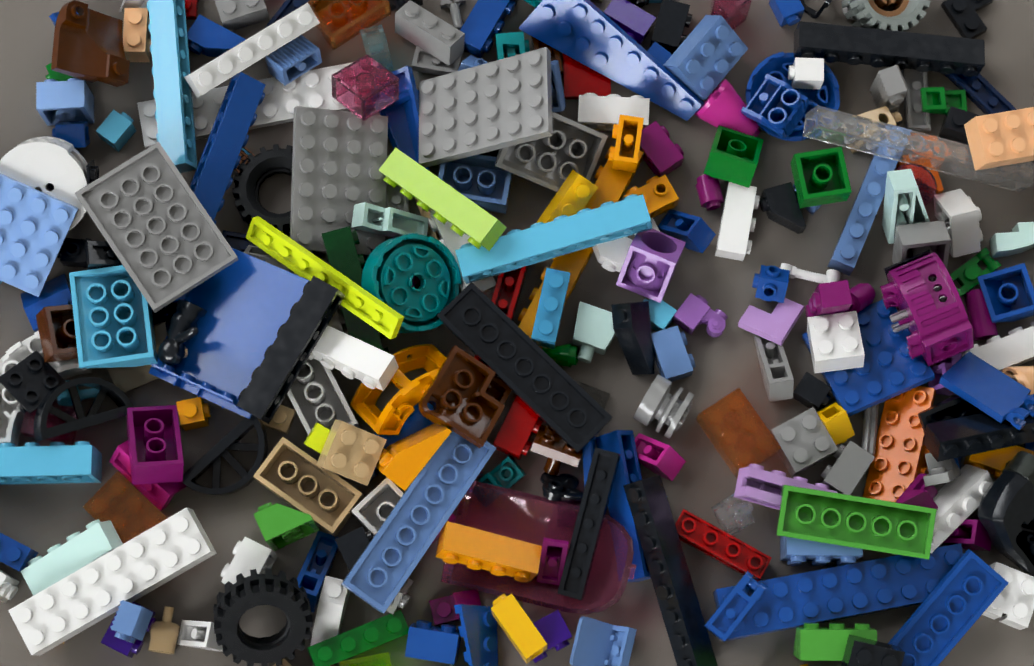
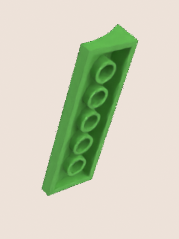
M782 484L776 535L929 560L937 509Z

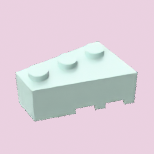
M911 169L887 171L882 227L888 244H893L897 225L930 222Z

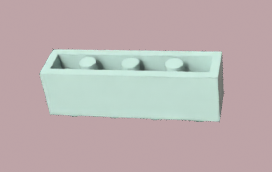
M97 519L86 525L87 530L80 533L78 531L66 538L68 542L65 544H56L47 550L48 554L44 557L37 556L28 561L29 566L21 570V573L33 596L122 545L123 543L111 520L100 522Z

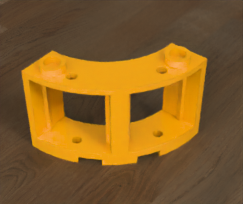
M433 344L415 345L392 354L399 368L388 385L392 382L399 391L387 403L382 412L375 405L383 392L376 387L370 389L363 383L356 390L350 406L378 435H399L403 424L415 411L414 406L420 401L426 389L433 382L432 380H434L446 359ZM424 368L427 373L412 381L404 375L409 371Z

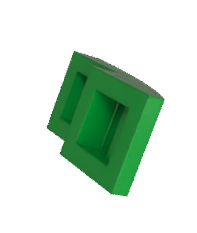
M944 87L920 88L922 112L946 115L951 106L967 111L965 90H945Z

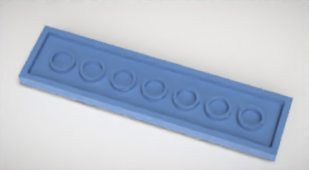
M452 431L406 489L341 585L382 614L385 613L490 459L496 447L486 441L483 447L478 448Z

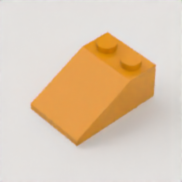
M431 424L390 444L386 449L383 448L376 468L406 491L452 431L442 424Z

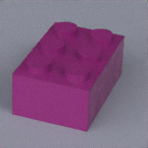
M177 405L127 408V436L132 485L183 482L184 461Z

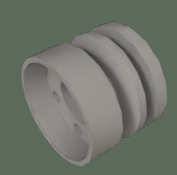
M658 374L641 401L633 419L645 426H648L654 418L659 420L656 432L659 433L664 424L669 427L664 436L670 439L681 428L688 416L695 395L689 392L684 401L679 398L684 389L680 387L674 395L670 394L672 382Z

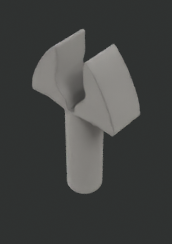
M441 0V9H450L454 27L460 30L463 22L459 6L466 4V0H454V3L451 0Z

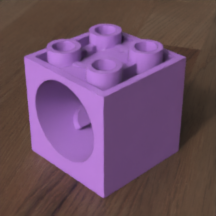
M655 229L637 233L630 245L616 285L661 303L686 242Z

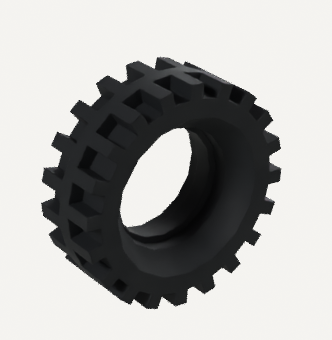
M274 144L271 150L266 151L265 147L259 148L261 153L254 156L251 153L247 156L249 161L246 164L241 163L239 165L240 172L239 175L234 176L235 188H232L236 207L243 221L248 226H250L253 217L259 216L290 237L291 211L281 214L272 213L262 207L259 201L258 193L260 187L267 178L275 174L292 176L293 146L287 145L286 149H282L279 147V144Z
M265 568V574H257L256 569L250 570L251 576L245 578L240 573L236 576L237 582L235 584L228 581L225 584V593L219 592L217 595V604H214L213 607L216 642L218 646L222 645L223 654L226 657L231 653L233 654V662L237 664L244 660L247 666H254V663L268 666V663L275 662L276 666L283 665L282 659L288 657L290 660L294 659L295 650L303 651L305 639L310 640L311 637L310 627H313V621L306 590L303 586L298 587V580L293 577L288 581L286 579V572L280 571L277 576L272 575V570L269 568ZM270 605L284 611L287 616V622L279 633L270 637L257 638L249 636L242 631L239 626L240 618L247 610L255 606Z

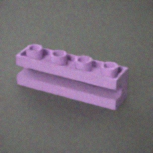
M749 464V467L739 468L734 497L780 510L782 484L827 492H838L830 490V486L826 484H809L806 478L793 477L792 479L786 477L785 472L778 470L769 472L765 471L762 465Z

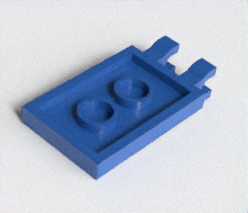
M971 352L966 353L940 378L939 384L998 422L1009 421L1019 431L1025 426L1026 421L1024 419L1028 415L1034 417V394L1030 395L1031 390Z

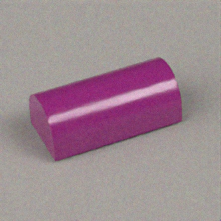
M981 289L965 293L969 322L973 328V341L990 339L997 336V325L991 321Z

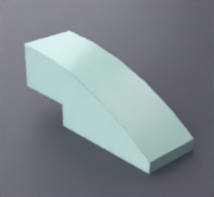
M364 202L354 204L351 228L394 238L412 233L427 236L429 218L393 207L383 208Z
M1019 222L1012 229V232L995 233L990 239L992 258L1010 256L1034 248V222Z

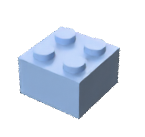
M70 78L68 81L46 79L44 82H36V110L47 126L56 125L59 121L88 120V124L94 123V96L85 80Z

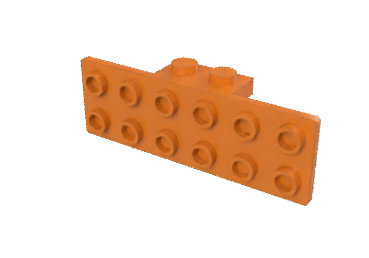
M918 386L885 401L876 438L875 454L873 455L875 458L869 467L863 497L896 502L919 474L929 473L925 454L930 452L924 445L925 434L918 413L933 406L936 394L934 388Z

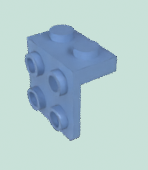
M586 616L580 617L570 656V665L629 666L637 629L612 625Z

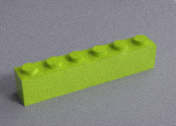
M396 147L379 169L385 175L383 180L393 188L397 185L401 187V194L410 200L415 197L418 200L416 204L426 212L430 209L435 212L433 216L444 225L447 221L451 223L450 229L461 237L464 233L468 235L469 239L467 241L478 249L483 246L490 251L507 228L497 218Z

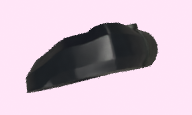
M1020 451L1011 461L1006 463L1002 474L983 494L978 508V518L986 529L993 546L1020 569L1033 577L1034 455Z

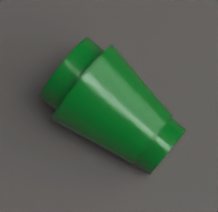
M571 343L555 346V349L543 348V351L558 365L571 368L572 365L578 364V347L572 346Z

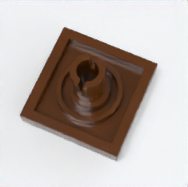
M541 425L530 450L548 457L543 470L550 475H558L561 462L578 467L583 455V450L577 454L548 425Z

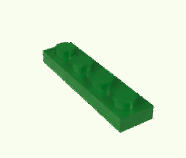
M400 609L393 615L388 614L312 645L307 650L314 666H332L408 634L409 628Z

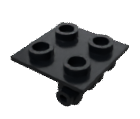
M37 350L0 376V383L20 403L18 407L24 414L26 412L31 414L38 409L43 398L52 389L66 382L48 362H45Z

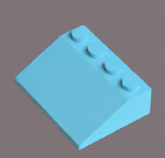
M119 265L70 272L69 278L79 368L137 367L151 365L152 363L158 364L152 308L124 266Z

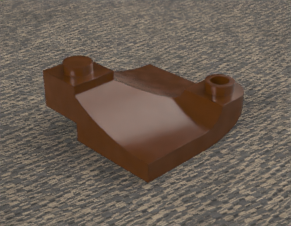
M77 0L64 4L59 11L55 25L51 70L91 83L100 81L115 87L127 84L129 81L130 60L126 59L123 47V21L88 8V4Z
M455 345L450 350L433 382L420 399L419 411L433 423L448 427L476 447L481 448L484 446L505 407L504 403L512 390L503 381L494 376L495 371ZM428 403L433 405V410L428 409Z

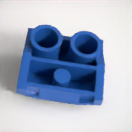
M766 74L764 82L747 106L741 109V113L777 133L784 139L792 134L803 118L809 100L808 97L799 93L786 82Z

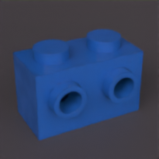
M417 620L416 623H412L409 626L405 657L455 665L458 661L461 641L459 630H456L454 625L441 624V627L431 626L429 621Z

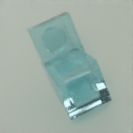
M378 25L361 29L360 35L372 80L393 72L391 55L383 26Z

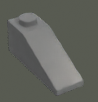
M753 334L762 379L769 402L793 399L794 378L783 344L780 346Z

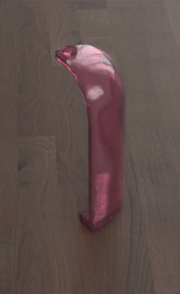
M474 481L459 503L455 523L542 546L544 538L569 541L568 554L580 506L561 501L555 502L545 497ZM605 514L583 600L557 594L559 585L537 582L538 574L531 581L518 582L514 577L506 575L495 576L490 571L483 569L472 570L467 568V565L460 563L449 564L444 562L441 582L498 596L502 594L509 596L512 593L515 599L567 613H596L605 611L617 603L626 589L628 579L633 580L636 565L632 564L634 555L633 540L623 525Z

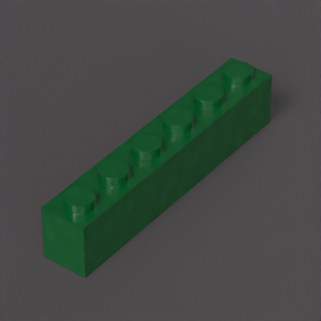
M349 226L322 233L330 266L361 286L362 268H364L365 261L363 254H357L355 245L360 244L357 231H351ZM341 305L348 334L389 353L388 347L383 348L380 340L385 338V336Z

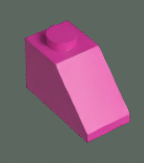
M638 433L635 438L639 463L655 474L673 481L686 461L671 446L641 433Z

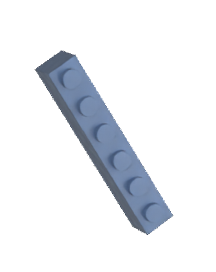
M883 133L827 267L848 276L852 273L884 197L887 171L895 170L906 142Z

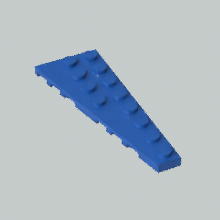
M542 0L519 27L520 30L638 95L650 98L651 102L686 121L704 104V101L590 0Z

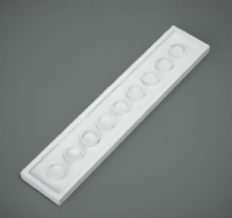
M368 59L309 70L286 86L283 83L281 84L275 77L258 80L266 84L263 91L265 97L262 103L257 106L255 112L257 118L254 124L249 127V130L293 122L294 108L296 106L337 111H352L373 107L368 82L372 80ZM228 86L213 88L197 98L192 92L195 140L209 137ZM155 99L137 103L144 147L146 149L157 143L156 135L158 130L155 119Z

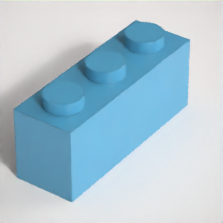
M546 268L531 339L538 346L555 349L570 281V272Z

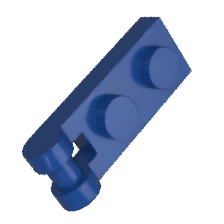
M749 571L744 574L704 625L723 642L727 640L768 587L763 582L759 583L752 578L754 575ZM745 586L754 591L751 596L742 591Z

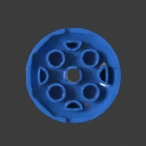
M779 52L767 57L757 65L748 80L746 88L747 104L764 82L766 74L782 80L792 87V80H788V68L794 63V53ZM825 63L824 82L821 89L794 88L799 93L808 97L809 104L803 118L792 134L782 139L777 133L757 122L763 131L778 139L803 141L821 134L831 125L839 110L840 94L838 81L832 70Z

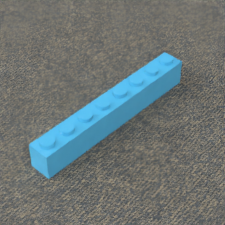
M148 0L147 9L150 20L148 29L151 34L150 52L153 61L151 71L154 77L153 96L156 102L155 119L158 130L156 139L178 171L184 173L196 170L197 168L192 90L184 79L185 76L190 74L185 0Z
M632 194L619 202L609 201L592 210L590 208L579 210L577 214L572 216L561 215L545 224L538 222L532 224L528 229L511 230L507 235L499 237L490 251L483 246L478 249L471 243L462 245L460 249L455 250L462 277L465 283L468 284L593 247L596 244L652 229V223L643 194L639 196Z

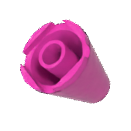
M726 79L713 90L701 108L695 113L699 119L716 128L719 125L757 137L761 132L756 121L747 118L741 113V109L746 107V104Z

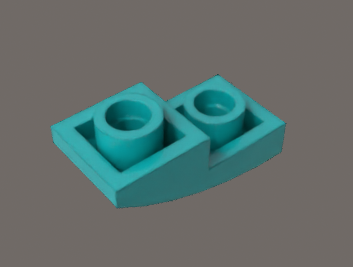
M508 456L470 489L481 503L487 507L526 474L511 456Z

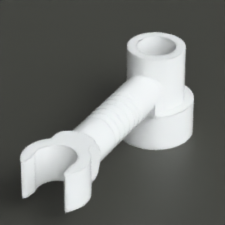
M781 263L780 269L789 270V278L804 279L821 284L840 281L841 273L834 269L827 270L825 275L798 269L787 263Z

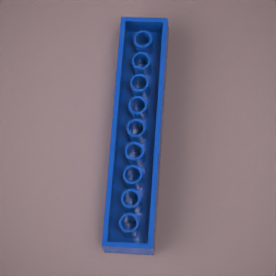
M961 543L938 547L933 553H930L929 560L895 555L757 581L759 583L763 582L768 586L726 641L803 627L804 623H824L920 605L964 555ZM735 586L719 588L713 592L716 609L719 608ZM745 586L742 590L749 596L754 592L748 586Z

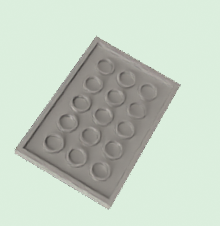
M547 47L419 82V164L424 168L553 136L551 51Z
M302 106L294 108L290 238L308 251L327 253L322 233L349 226L351 228L354 204L366 202L386 208V182L383 180L385 175L379 169L387 159L388 116ZM351 228V231H357L360 244L355 245L357 254L369 257L370 253L385 241L384 235Z
M159 142L75 192L76 197L154 313L239 260Z

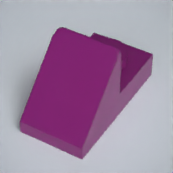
M919 474L896 502L938 510V506L933 500L938 491L934 485L925 487L923 476L927 474Z
M550 538L543 539L537 582L560 585L569 541Z
M478 589L454 592L453 595L429 601L435 626L460 620V615L455 613L454 605L481 606Z

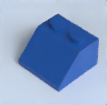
M1025 263L977 277L992 323L1015 322L1034 316V288Z
M65 273L47 281L39 297L28 292L20 294L23 308L35 332L39 331L36 315L44 307L72 304L71 287Z

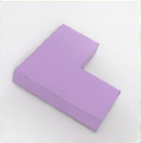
M785 298L784 303L778 302L770 314L749 305L739 320L738 327L782 346L804 311V306Z

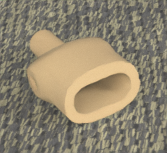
M164 606L162 621H155L150 631L148 651L175 654L180 626L172 622L174 607Z

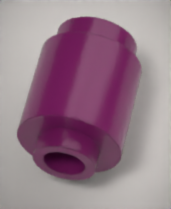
M706 174L699 176L696 179L697 184L695 186L701 207L707 208V210L718 209L721 207L720 204L724 202L719 180Z
M859 283L850 289L852 305L847 312L856 311L859 313L873 303L876 293L870 284Z

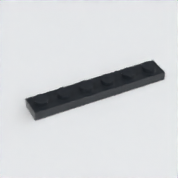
M595 447L557 594L578 600L584 599L621 456L619 453Z

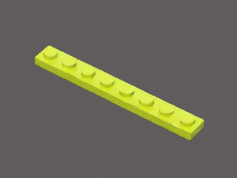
M256 216L252 218L245 237L247 240L300 277L311 281L313 276L337 288L345 295L340 305L390 340L397 337L404 316L261 217Z

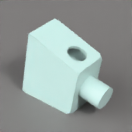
M580 301L572 344L581 347L577 359L585 363H591L594 352L604 355L616 334L613 329L612 312Z

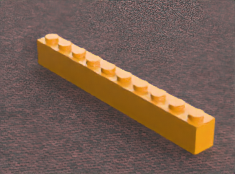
M610 148L605 156L606 159H609ZM640 150L636 171L643 159L644 152ZM607 160L605 166L600 165L594 178L597 179L595 185L598 188L584 209L590 208L592 210L600 207L605 202L613 201L615 203L621 201L636 172L612 169L613 161ZM592 247L552 258L554 261L550 266L551 269L570 272V281L564 306L593 253ZM547 266L541 274L540 279L543 281L540 287H534L529 297V300L532 301L528 309L524 307L518 317V321H520L518 327L530 338L546 268H549Z

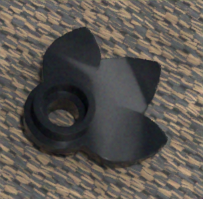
M546 472L541 475L540 481L543 483V496L546 499L555 502L561 501L562 497L571 500L582 499L583 493L576 489L579 480L575 476L566 473L557 476Z

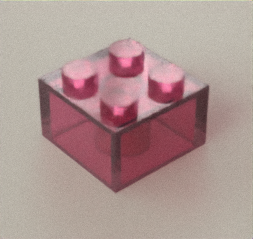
M368 54L331 75L332 97L363 121L399 100V78Z

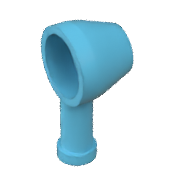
M76 386L81 401L82 399L95 398L99 392L96 388L79 390L78 386ZM68 389L57 397V403L61 406H73Z

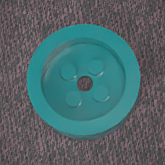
M418 233L395 237L379 244L367 258L361 279L363 289L404 316L399 333L431 330L443 324L437 318V315L458 296L459 284H462L458 264L450 250L439 240L431 236L419 235ZM413 276L418 277L420 280V287L418 289L412 287Z

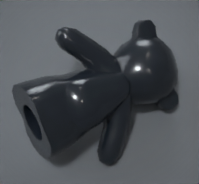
M178 300L176 312L165 323L168 338L158 348L157 357L161 362L167 365H177L183 358H187L188 349L183 343L198 334L197 321L200 317L205 316L206 310L190 302Z

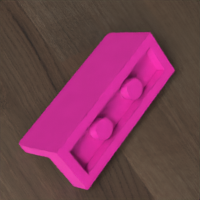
M127 440L117 446L109 462L132 483ZM182 482L134 485L160 511L168 506L176 493L186 487Z

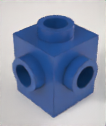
M761 265L760 273L754 274L752 287L756 288L755 298L768 302L784 303L790 271L772 265Z

